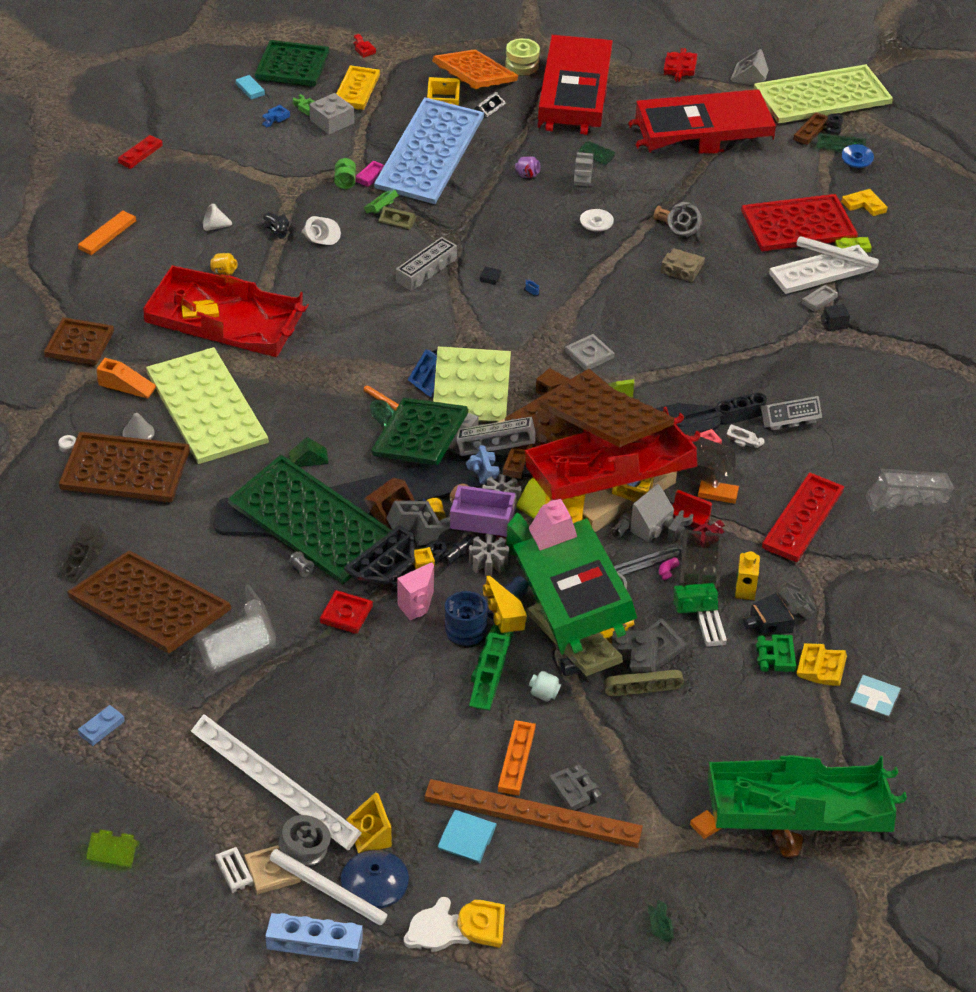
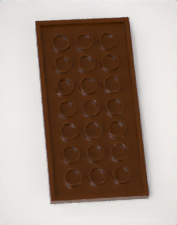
M130 550L67 591L70 599L168 654L232 609L230 602Z

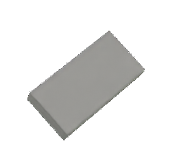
M824 285L804 297L802 304L815 312L836 299L838 292Z

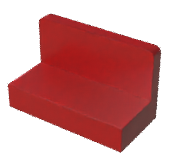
M676 491L675 501L672 505L674 508L673 518L675 519L679 512L683 510L684 518H688L693 514V522L688 526L698 528L708 523L711 516L712 503L686 492Z

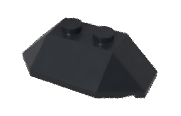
M400 525L346 565L344 570L358 580L388 584L415 563L413 534Z

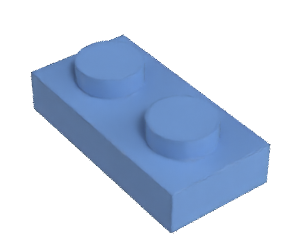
M109 705L78 729V734L93 746L125 722L124 716Z

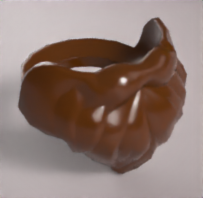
M773 829L772 836L776 840V845L780 849L781 854L786 858L798 856L802 849V835L789 830Z

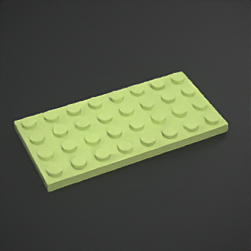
M867 64L754 84V90L760 89L770 113L778 124L811 118L816 112L827 116L833 113L892 104L893 101L892 96Z
M214 347L146 367L148 376L152 383L156 385L157 392L186 444H190V451L198 464L268 443V436Z

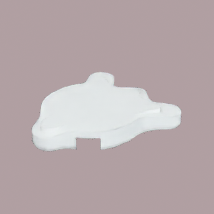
M441 897L434 907L417 913L410 923L409 931L404 936V944L408 948L421 949V947L431 949V952L440 951L456 943L469 944L471 941L459 930L457 923L458 914L452 916L448 914L451 901L447 897Z

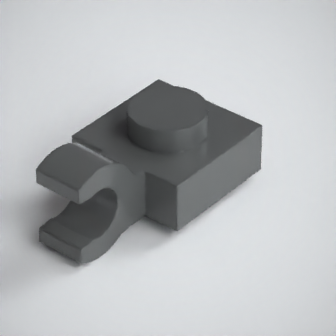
M681 510L679 512V515L676 516L668 528V542L674 544L678 537L681 538L683 536L684 526H688L693 522V514L688 518H684V511Z

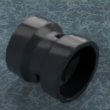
M836 113L830 114L827 119L826 133L833 136L841 134L843 116Z

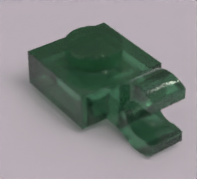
M658 900L657 909L651 905L648 906L651 922L650 928L653 935L669 942L674 939L672 921L666 915V904Z

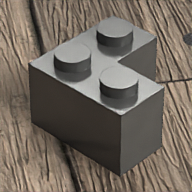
M394 501L386 518L392 530L400 525L411 532L418 545H429L431 542L437 541L443 529L428 501Z
M654 630L625 631L626 635L618 638L616 632L613 631L612 646L622 655L623 661H631L630 668L633 674L656 672L658 641Z

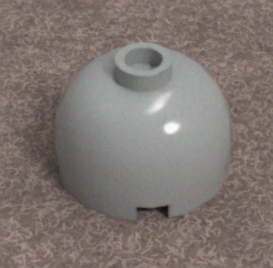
M681 202L676 204L668 214V224L675 234L689 237L700 229L702 217L696 206L688 202Z

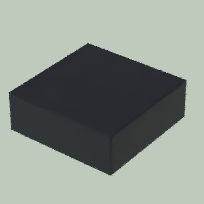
M485 266L480 275V281L496 285L501 276V270Z

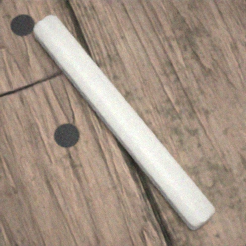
M800 236L797 240V246L870 268L876 269L879 264V260L812 239Z

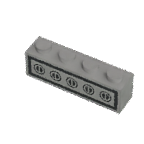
M443 237L439 238L396 268V283L410 291L414 290L457 259V245Z
M532 417L459 429L457 443L460 455L464 456L478 453L480 445L485 446L486 451L534 444L536 432Z

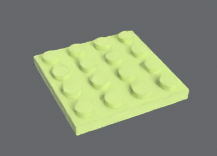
M438 346L433 402L467 406L469 413L479 416L478 422L496 423L504 419L507 413L511 351Z

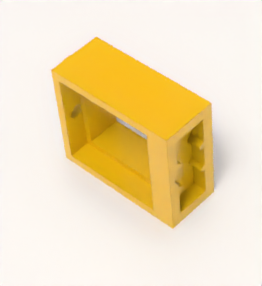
M429 77L427 98L459 106V78ZM432 94L455 95V99L432 98Z

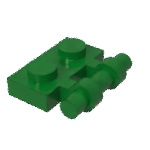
M772 635L771 641H766L764 636L757 638L756 650L759 652L757 660L762 672H767L769 665H774L775 671L795 672L796 661L792 635ZM767 651H772L773 655H767Z

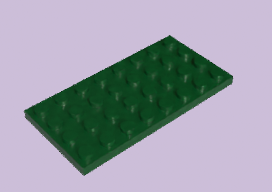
M283 455L278 456L228 498L229 505L294 551L303 553L304 558L312 561L314 565L343 585L353 577L344 570V567L392 531Z

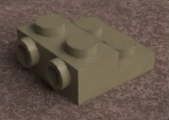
M673 248L671 253H667L662 261L661 273L693 282L704 264L705 257Z

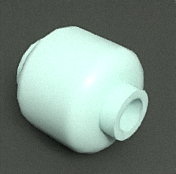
M541 671L538 676L533 675L529 686L532 687L531 694L548 702L551 698L555 699L561 684H558L559 679L556 676Z

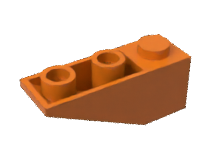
M104 358L96 369L99 386L147 399L156 388L154 383L116 360Z

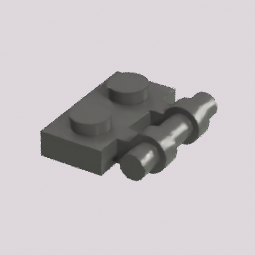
M579 764L573 768L575 772L573 774L569 768H566L549 776V782L570 810H577L590 804V797H593L595 801H600L603 798L599 786L592 782L589 772Z

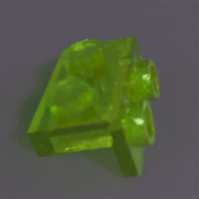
M101 829L99 833L92 832L86 859L132 867L135 848L140 843V841L134 839V835L121 833V836L117 837L112 836V831Z

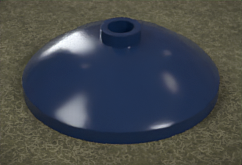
M370 850L357 854L347 862L341 875L342 888L378 909L391 906L399 901L405 894L409 883L408 870L405 864L397 856L381 850Z

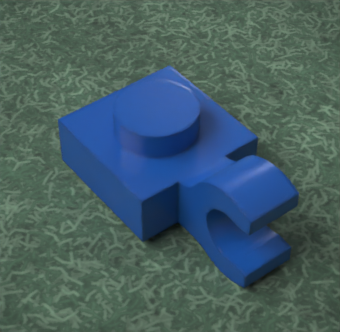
M281 105L269 109L268 114L262 115V118L266 120L262 125L270 127L274 121L281 122L290 117V111Z

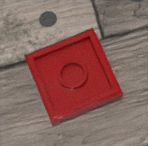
M335 590L320 617V623L358 634L373 607V601Z

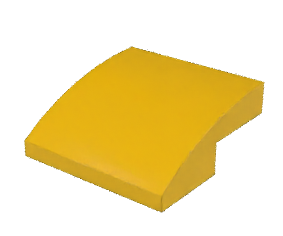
M214 301L193 302L196 304L198 312L212 317H219L217 303L209 304ZM184 305L181 306L183 319L199 317L196 316L197 311L193 312Z
M804 643L797 676L820 684L840 686L847 658L846 650H825L824 644Z

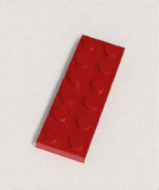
M809 472L763 541L762 548L798 562L843 493L844 486Z

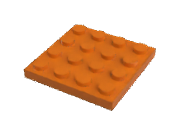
M476 49L435 55L432 60L439 68L449 71V74L457 76L460 81L470 84L475 89L517 81L519 76Z

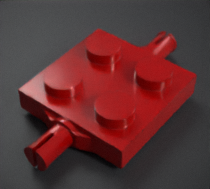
M681 48L680 53L667 52L664 75H674L676 82L677 80L678 82L681 81V76H694L697 54L686 53V48L684 50Z

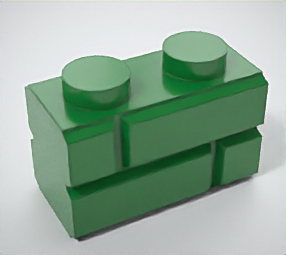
M714 583L674 586V605L677 613L718 610V592Z

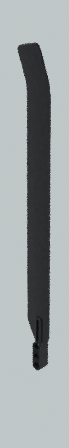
M757 392L720 401L714 407L675 403L655 409L663 412L664 407H667L669 416L677 418L679 413H681L684 419L676 425L685 435L693 436L696 431L699 433L710 429L714 431L719 428L720 424L727 425L762 416L761 406L766 405L767 397L765 394ZM511 448L487 451L494 452L495 462L491 466H497L500 471L499 474H503V468ZM470 454L441 460L438 465H419L329 488L367 514L372 515L364 498L392 478L405 480L416 501H423V498L427 501L431 498L439 499L450 496L452 489L459 484L483 488V485L487 486V482L486 484H480L478 474L467 468L466 463L470 456L476 455ZM526 467L522 478L532 476ZM498 475V477H497L496 479H494V480H495L496 482H498V483H499V475ZM506 476L505 482L512 480V477ZM222 498L217 502L214 527L218 534L272 535L229 505L228 498Z

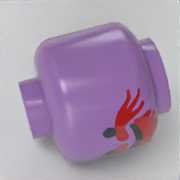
M521 157L518 163L515 164V170L521 178H534L540 172V162L535 157Z

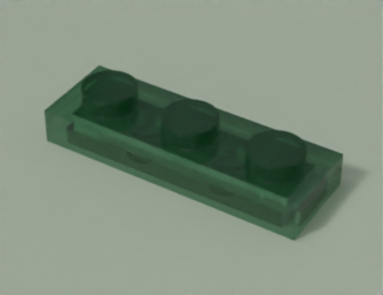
M818 133L817 148L843 151L849 145L858 144L866 146L865 138Z

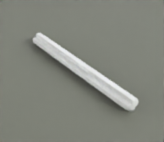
M275 849L271 853L270 861L378 925H382L386 921L387 914L280 850Z

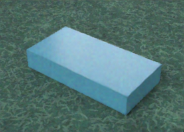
M250 75L236 79V85L251 100L265 95V90Z

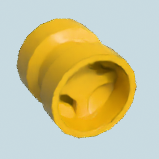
M438 498L428 499L427 501L438 520L446 518L442 501Z

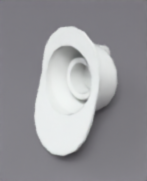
M317 216L310 217L302 230L308 241L325 245L335 244L341 235L340 228L334 220Z

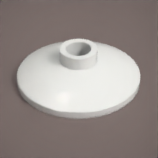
M601 209L587 210L580 217L582 226L592 231L607 230L613 225L614 221L613 216L609 212Z

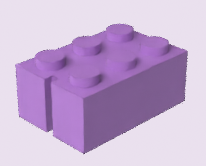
M458 485L455 500L450 511V528L507 537V525L515 513L516 493Z

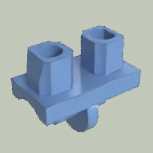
M480 445L479 452L476 455L470 456L466 463L469 470L478 474L480 484H486L489 477L496 479L500 472L497 466H491L495 462L494 452H487L485 446Z

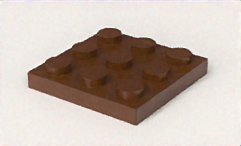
M63 317L44 350V355L48 358L97 365L114 333V326Z

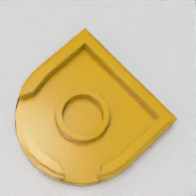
M473 900L471 903L463 906L459 912L457 919L459 930L472 942L500 948L503 941L505 905L484 900Z

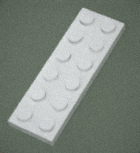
M859 245L844 248L868 256ZM821 254L770 268L769 274L783 292L787 294L875 269Z

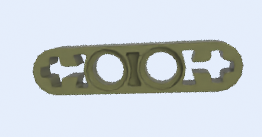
M679 670L611 676L604 680L603 685L607 695L619 696L679 689L684 685V678Z

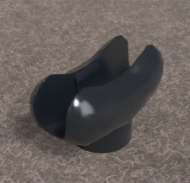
M266 213L263 215V219L266 220L264 225L272 229L277 237L284 238L287 235L289 221L284 214L277 216L274 213Z

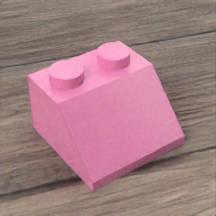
M561 499L552 500L542 505L529 527L530 533L540 551L577 537L572 518Z
M429 563L397 578L398 606L410 621L428 612L434 592L433 563Z

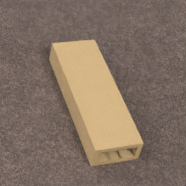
M677 471L654 477L653 487L658 484L665 490L676 483ZM612 488L588 493L585 496L583 519L587 518L596 532L618 519L621 515L626 514L635 502L612 494Z

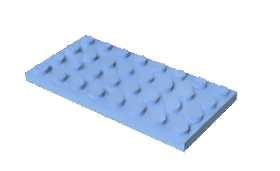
M424 97L376 179L374 187L384 191L396 190L399 195L436 204L484 118V112Z

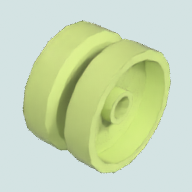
M523 38L510 41L506 46V68L522 76L535 73L539 68V45L535 41Z

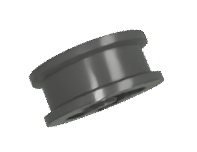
M308 815L294 816L287 820L283 826L278 843L279 850L307 867L314 866L325 858L331 835L328 827L321 820ZM296 834L295 839L292 840L291 836ZM315 841H316L317 844H318V846L313 847V846H314V843H315Z

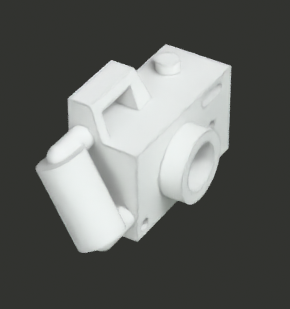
M732 424L730 425L727 436L729 439L734 440L735 444L741 447H745V445L753 447L754 445L756 448L764 444V439L757 438L755 433Z

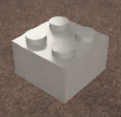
M336 93L309 104L310 120L328 134L354 124V107Z

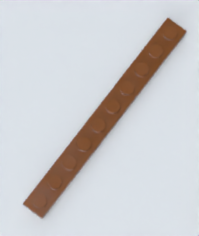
M430 779L425 794L426 802L634 848L639 846L643 825Z

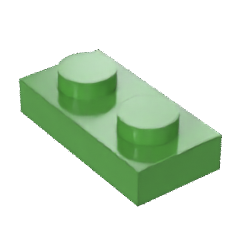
M396 190L384 192L364 207L366 213L374 212L376 214L382 211L383 206L393 203V199L398 196Z

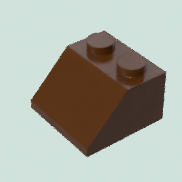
M397 478L390 479L364 498L371 514L391 530L392 528L386 518L394 501H415L405 480Z

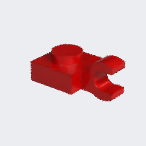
M360 34L354 35L356 39L353 42L355 51L362 58L376 54V48L369 41L364 42Z

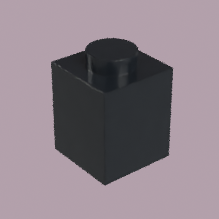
M844 304L824 307L821 322L825 325L827 331L848 329L850 314Z

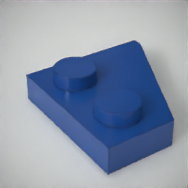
M426 349L408 380L430 398H434L437 355Z

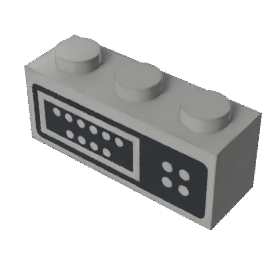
M819 396L761 406L764 428L771 427V431L782 429V425L788 424V427L799 426L801 421H805V424L816 423V419L822 418Z

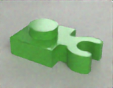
M301 94L299 99L293 98V105L298 106V110L310 116L309 104L315 101L311 98L305 99Z

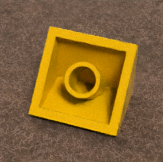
M375 792L346 818L347 822L362 832L355 842L358 854L365 851L392 847L391 825L380 796Z

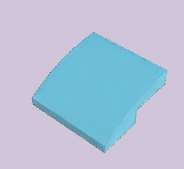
M455 810L442 835L438 848L439 850L480 863L487 845L490 844L497 824Z

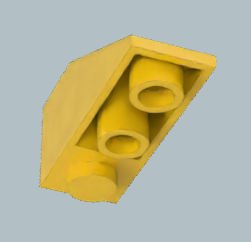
M487 576L486 583L483 585V595L488 599V607L494 614L495 625H498L501 633L524 630L527 615L521 601L492 577Z

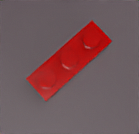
M149 135L118 157V163L129 169L133 168L162 147V140Z

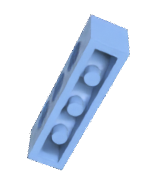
M271 913L266 933V948L268 950L358 962L363 940L362 925L334 922L329 919H312L307 916H289L285 913Z

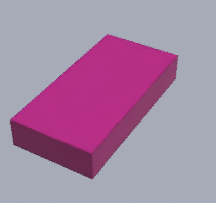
M372 161L356 175L355 182L369 187L376 181L385 165Z

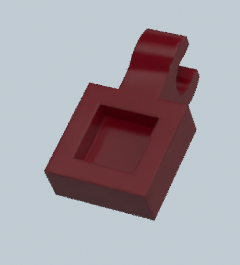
M721 520L716 521L711 526L705 523L691 531V537L704 548L718 540V536L725 533L722 529L725 524Z

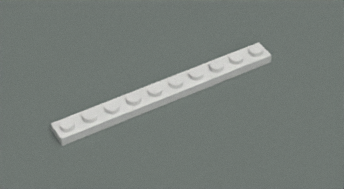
M203 714L191 730L192 733L299 814L321 820L328 827L331 838L347 850H350L361 835V831Z

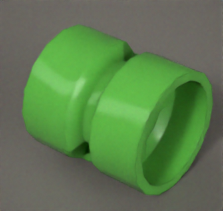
M343 158L335 164L334 183L341 189H349L355 184L356 165L352 160Z

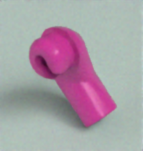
M674 557L660 565L658 573L662 576L663 580L672 577L670 570L680 565L679 560Z

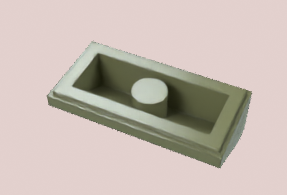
M383 206L378 222L410 230L416 221V216L414 213Z

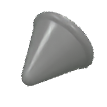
M134 413L123 430V437L151 440L155 431L139 413Z

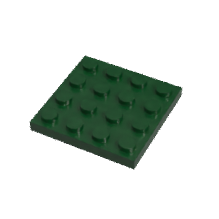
M269 40L255 72V79L316 86L329 55V47Z
M403 398L371 452L373 456L438 465L469 413V409L463 405Z

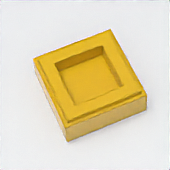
M430 547L414 550L415 563L413 564L415 569H419L429 563H433L435 566V560Z

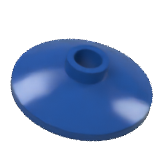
M854 144L843 149L842 159L849 166L863 168L873 162L874 154L868 147Z

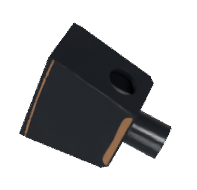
M777 592L753 603L750 616L743 618V623L746 629L756 627L760 635L766 637L793 633L796 619Z

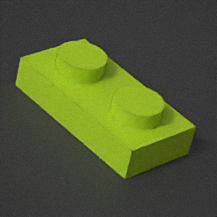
M868 237L842 238L834 242L836 247L842 249L859 245L865 252H871L872 249Z

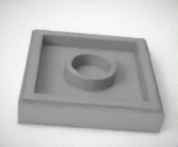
M594 334L565 346V352L584 370L592 369L613 359L615 353Z

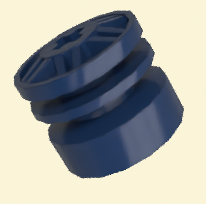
M461 591L447 598L445 602V634L453 643L473 645L482 641L487 635V602L480 594L471 591Z

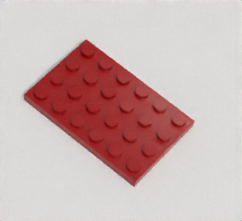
M836 194L748 204L741 207V211L761 251L799 247L797 246V240L800 236L822 243H833L842 238H857L858 236Z

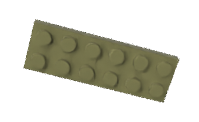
M538 603L528 607V615L558 646ZM600 633L579 640L583 651L574 654L570 644H567L564 651L567 657L585 676L623 662L622 655Z

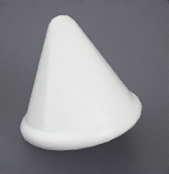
M215 204L209 205L203 220L205 231L232 225V221Z

